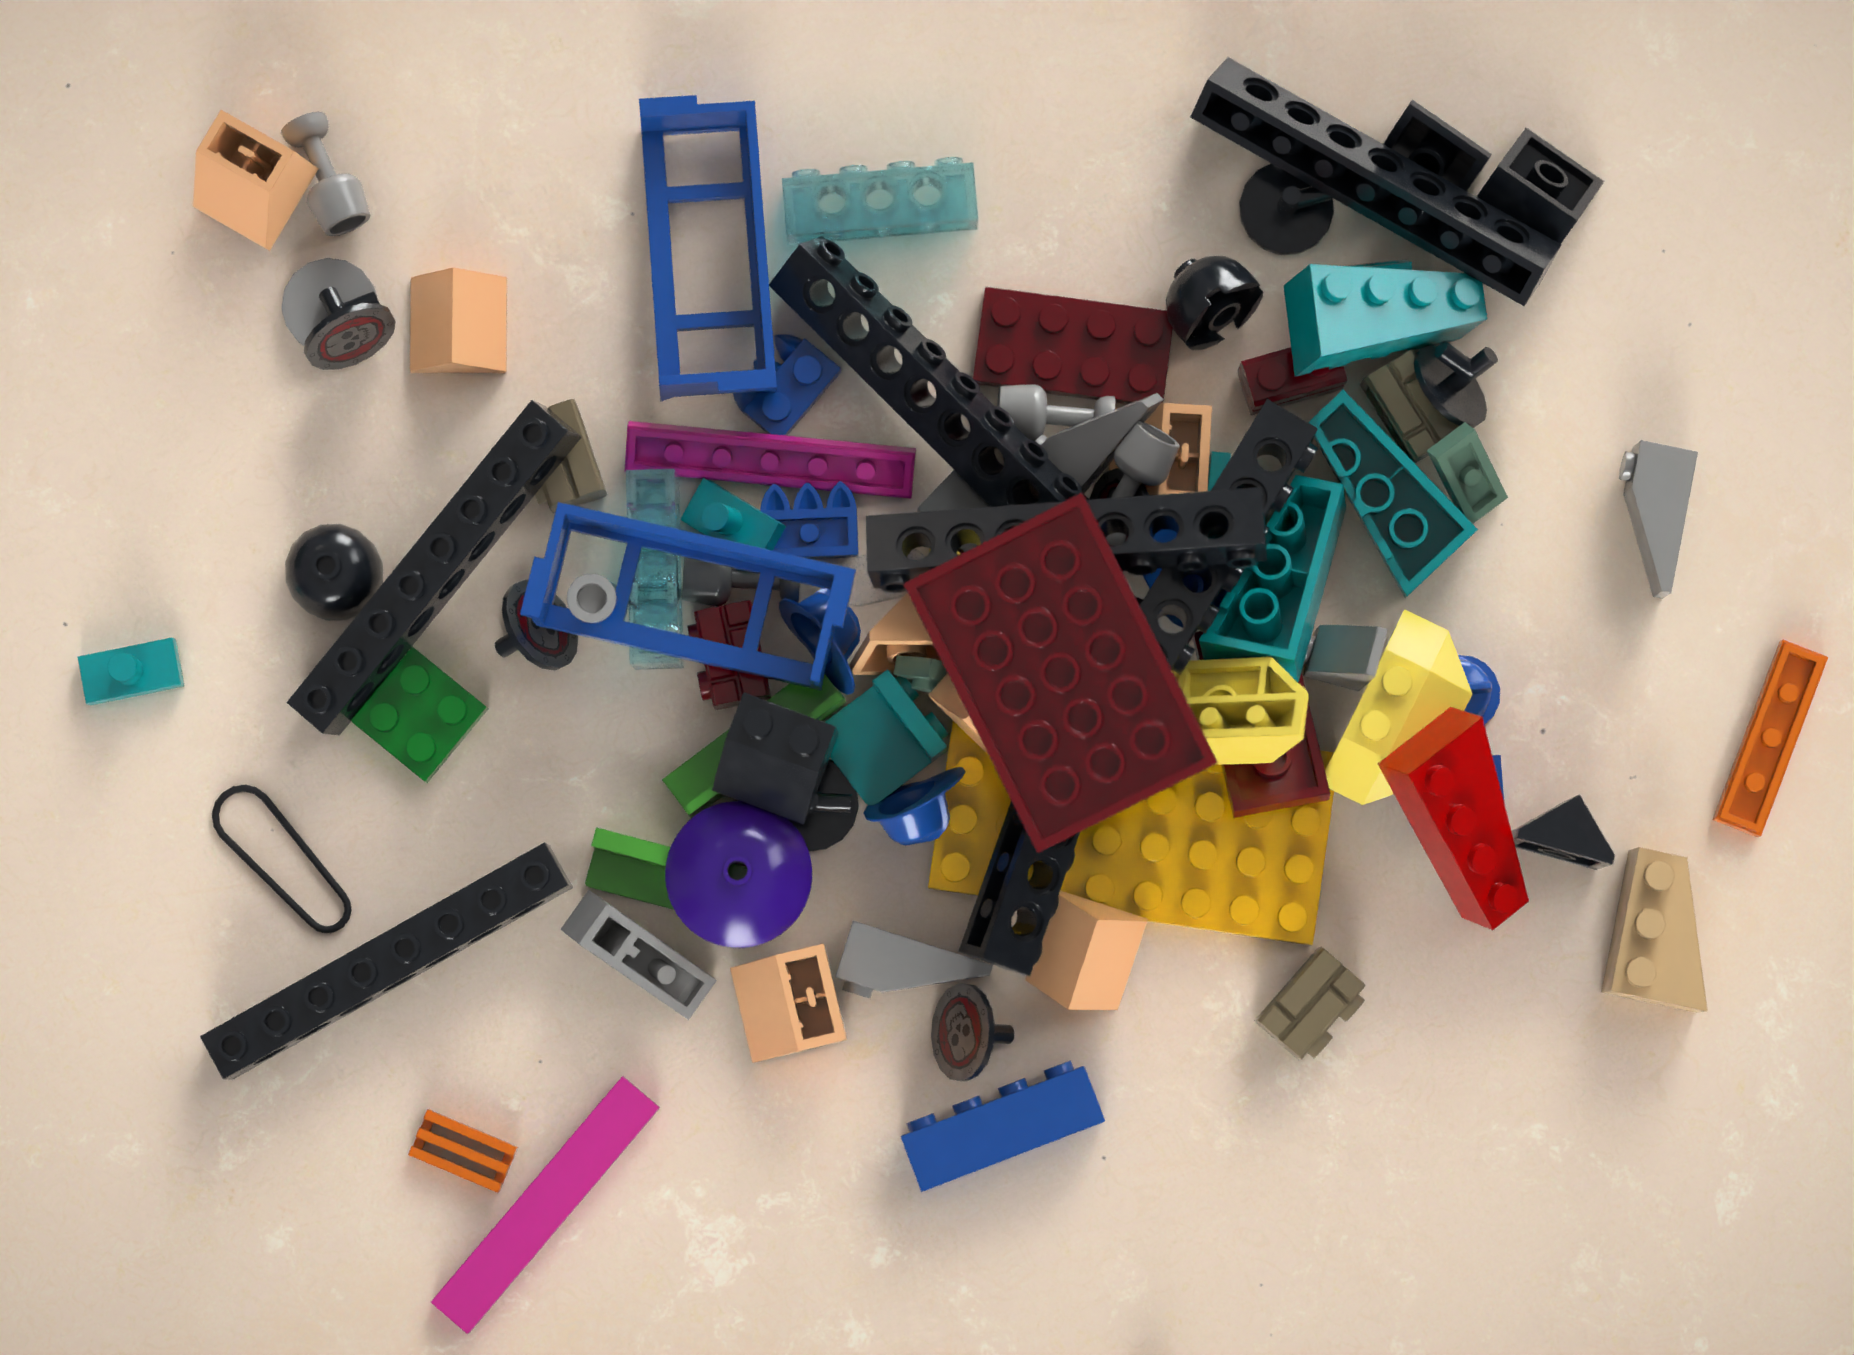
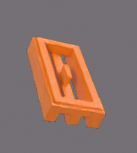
M427 1109L423 1118L424 1121L416 1134L415 1142L411 1146L408 1155L499 1193L519 1147ZM434 1123L504 1152L502 1161L431 1132ZM426 1141L496 1170L497 1173L494 1179L424 1150Z

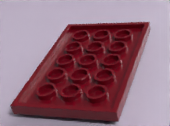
M1083 493L903 583L1037 853L1219 763Z

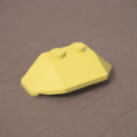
M1404 609L1380 657L1376 675L1367 684L1325 769L1330 790L1361 805L1393 795L1394 793L1381 772L1378 763L1448 708L1453 707L1465 711L1472 696V691L1448 630Z
M1272 657L1190 660L1181 675L1173 671L1219 762L1215 765L1273 763L1303 740L1309 694Z

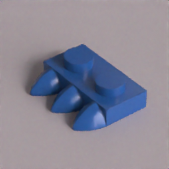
M778 334L774 337L775 346L784 363L780 364L775 361L776 392L733 393V396L743 414L767 434L787 436L842 370L807 339L804 338L802 340L793 335ZM755 359L753 361L754 370H757V361Z
M839 481L831 490L826 508H823L818 492L810 483H805L801 487L795 498L794 507L791 510L785 493L777 484H772L766 491L761 502L760 511L786 525L773 551L808 559L859 557L856 502L852 492L842 481Z

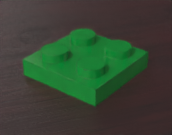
M412 646L353 717L351 722L424 782L428 783L489 708Z

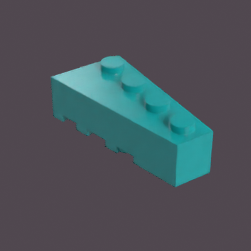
M1309 264L1283 285L1295 377L1309 374L1316 369L1329 367V369L1336 368L1365 358L1376 359L1405 349L1409 351L1420 349L1427 345H1438L1443 341L1459 340L1487 320L1483 283L1466 273Z
M1344 389L1308 422L1318 428L1314 437L1316 443L1340 484H1343L1345 494L1406 598L1478 529Z
M1295 475L1290 484L1294 487V490L1280 513L1274 511L1266 525L1270 528L1266 534L1267 561H1259L1256 565L1245 568L1232 592L1226 593L1219 605L1220 611L1207 633L1202 634L1199 643L1204 660L1272 657L1296 682H1299L1347 507L1343 484Z

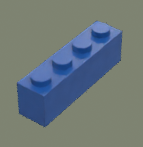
M1070 1060L1044 1070L1047 1080L1028 1087L1026 1079L1023 1078L998 1088L1001 1098L982 1104L980 1096H976L953 1105L954 1116L937 1122L934 1113L906 1123L909 1133L900 1137L921 1192L1105 1122L1085 1067L1081 1066L1074 1069Z

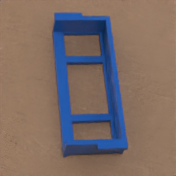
M697 95L639 99L660 402L684 396L771 391V393H774L777 390L755 101L697 104ZM739 131L743 182L667 187L663 136ZM744 199L753 310L676 315L668 204ZM754 327L757 370L680 375L677 332Z
M558 502L544 559L534 557L520 614L531 617L536 626L822 690L835 627L843 628L856 569ZM571 531L627 544L615 590L617 596L615 609L609 618L598 623L583 622L577 619L569 608L553 605ZM642 547L760 574L743 647L740 648L624 621ZM775 577L831 590L813 664L758 652Z

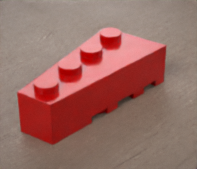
M1450 707L1380 761L1378 766L1461 918L1494 930L1527 904L1529 898L1483 717Z

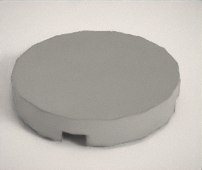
M324 258L307 263L293 274L284 289L281 308L287 328L300 344L305 346V340L312 329L328 316L319 298L322 290L329 287L336 288L343 303L373 291L376 294L374 285L360 268L346 260Z

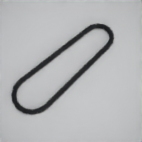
M249 785L232 786L222 792L216 800L212 811L213 827L219 837L313 929L322 933H332L343 928L350 919L352 911L351 902L347 894L271 799L257 787ZM248 792L256 795L264 802L341 898L344 904V913L339 922L331 926L317 923L225 833L220 825L219 813L221 805L228 797L234 793Z

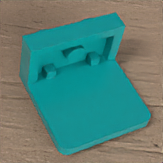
M888 669L872 681V687L825 722L836 726L839 733L830 758L867 805L878 804L947 752V745L943 739L949 734L932 712L924 717L913 702L919 697L917 691L911 688V683L907 678L900 676L894 678Z

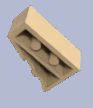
M1642 847L1628 851L1601 993L1695 1013L1708 1012L1687 857Z

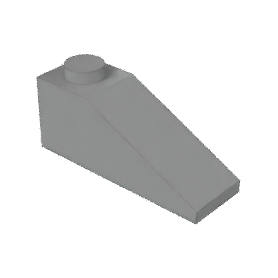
M1156 393L1062 430L1049 438L1043 434L1035 442L1046 450L1048 459L1062 473L1070 475L1081 485L1082 493L1085 494L1112 462L1116 448L1137 422L1145 423L1164 399ZM1029 482V484L1038 492L1035 485Z
M1641 440L1632 448V452L1625 451L1620 466L1619 479L1626 481L1624 497L1653 597L1663 599L1672 592L1698 452Z
M1319 625L1315 630L1314 636H1311L1304 661L1306 667L1303 676L1360 691L1376 675L1388 629L1379 626Z
M590 890L587 891L560 929L582 947L688 1020L717 981Z
M853 921L835 977L845 981L842 990L870 998L873 990L884 993L990 976L993 965Z

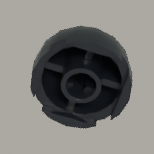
M1208 256L1199 260L1190 259L1179 266L1174 273V281L1166 297L1168 321L1175 333L1191 350L1209 348L1225 339L1217 333L1233 321L1236 328L1239 329L1252 316L1263 298V291L1259 287L1261 285L1246 268L1232 258Z
M343 524L319 525L304 532L291 546L285 561L286 584L293 599L308 613L327 621L347 620L358 615L382 585L383 562L375 545L359 530Z

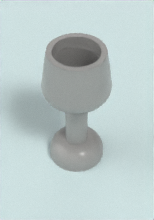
M312 112L288 122L282 128L281 133L289 145L298 148L303 147L310 163L318 168L315 174L318 183L310 189L307 196V204L326 235L338 236L353 231L365 224L370 218V213L359 179L351 174L335 173L321 141L329 128L325 113Z
M1010 385L999 387L997 406L1010 414L1014 425L1028 439L1035 441L1043 435L1045 424L1075 426L1115 410V396L1099 398L1094 405V409L1047 405L1046 392L1038 385Z
M1137 422L1115 450L1114 461L1124 475L1111 498L1134 497L1141 483L1148 486L1162 484L1167 479L1180 447L1179 443L1160 429L1144 422ZM1113 533L1107 536L1106 540L1110 545L1119 546L1125 542L1127 535Z
M585 574L578 577L570 585L567 593V604L571 613L577 619L586 623H598L609 618L616 606L617 596L615 590L617 585L599 574Z

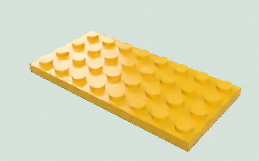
M953 721L945 771L955 767H963L965 774L955 786L945 793L950 820L947 829L939 838L935 839L928 889L978 896L1011 799L988 753ZM1321 751L1325 769L1334 752ZM1213 765L1081 831L1074 849V862L1068 872H1066L1060 891L1147 918L1148 922L1312 946L1334 791L1330 790V798L1327 801L1233 818L1222 766ZM1033 864L1028 871V881L1033 874Z

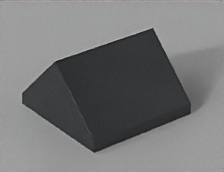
M1414 100L1409 103L1383 143L1385 146L1465 191L1469 190L1492 155Z
M1580 794L1556 805L1512 830L1516 848L1594 870L1613 865L1615 854Z

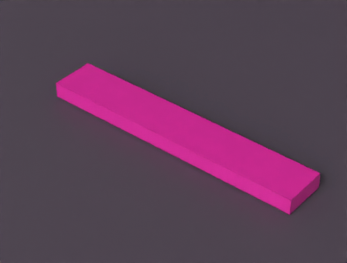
M629 421L627 425L624 472L698 479L705 478L708 480L761 485L777 484L778 486L801 488L805 483H810L816 490L831 491L839 481H842L852 493L911 499L916 448Z
M622 1076L439 1291L431 1303L466 1334H469L660 1107Z

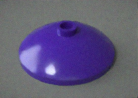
M741 801L724 802L699 812L678 832L672 842L666 860V889L669 900L678 917L700 938L715 945L729 948L755 947L782 935L801 915L808 901L812 886L811 858L804 839L788 819ZM740 862L747 867V874L743 879L734 880L728 875L729 867L733 863Z

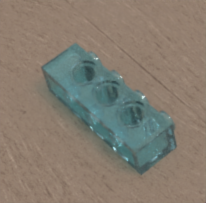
M946 157L935 160V166L915 167V162L898 161L887 164V170L868 171V167L864 165L845 166L839 169V174L820 175V171L816 169L794 171L791 173L792 178H782L788 245L800 244L820 236L831 241L978 229L973 162L963 163V159L959 157ZM922 186H933L940 192L941 197L932 205H923L915 199L914 194ZM879 189L888 191L892 195L893 201L884 209H875L866 201L871 192ZM834 193L842 196L846 203L839 212L827 213L820 208V200L825 195Z
M675 469L626 470L627 518L681 530L680 478ZM642 547L629 600L630 623L683 634L681 556ZM629 647L630 665L635 670L684 668L683 659Z

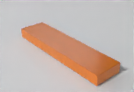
M1786 640L1779 641L1712 820L1755 837H1761L1828 660L1827 656Z

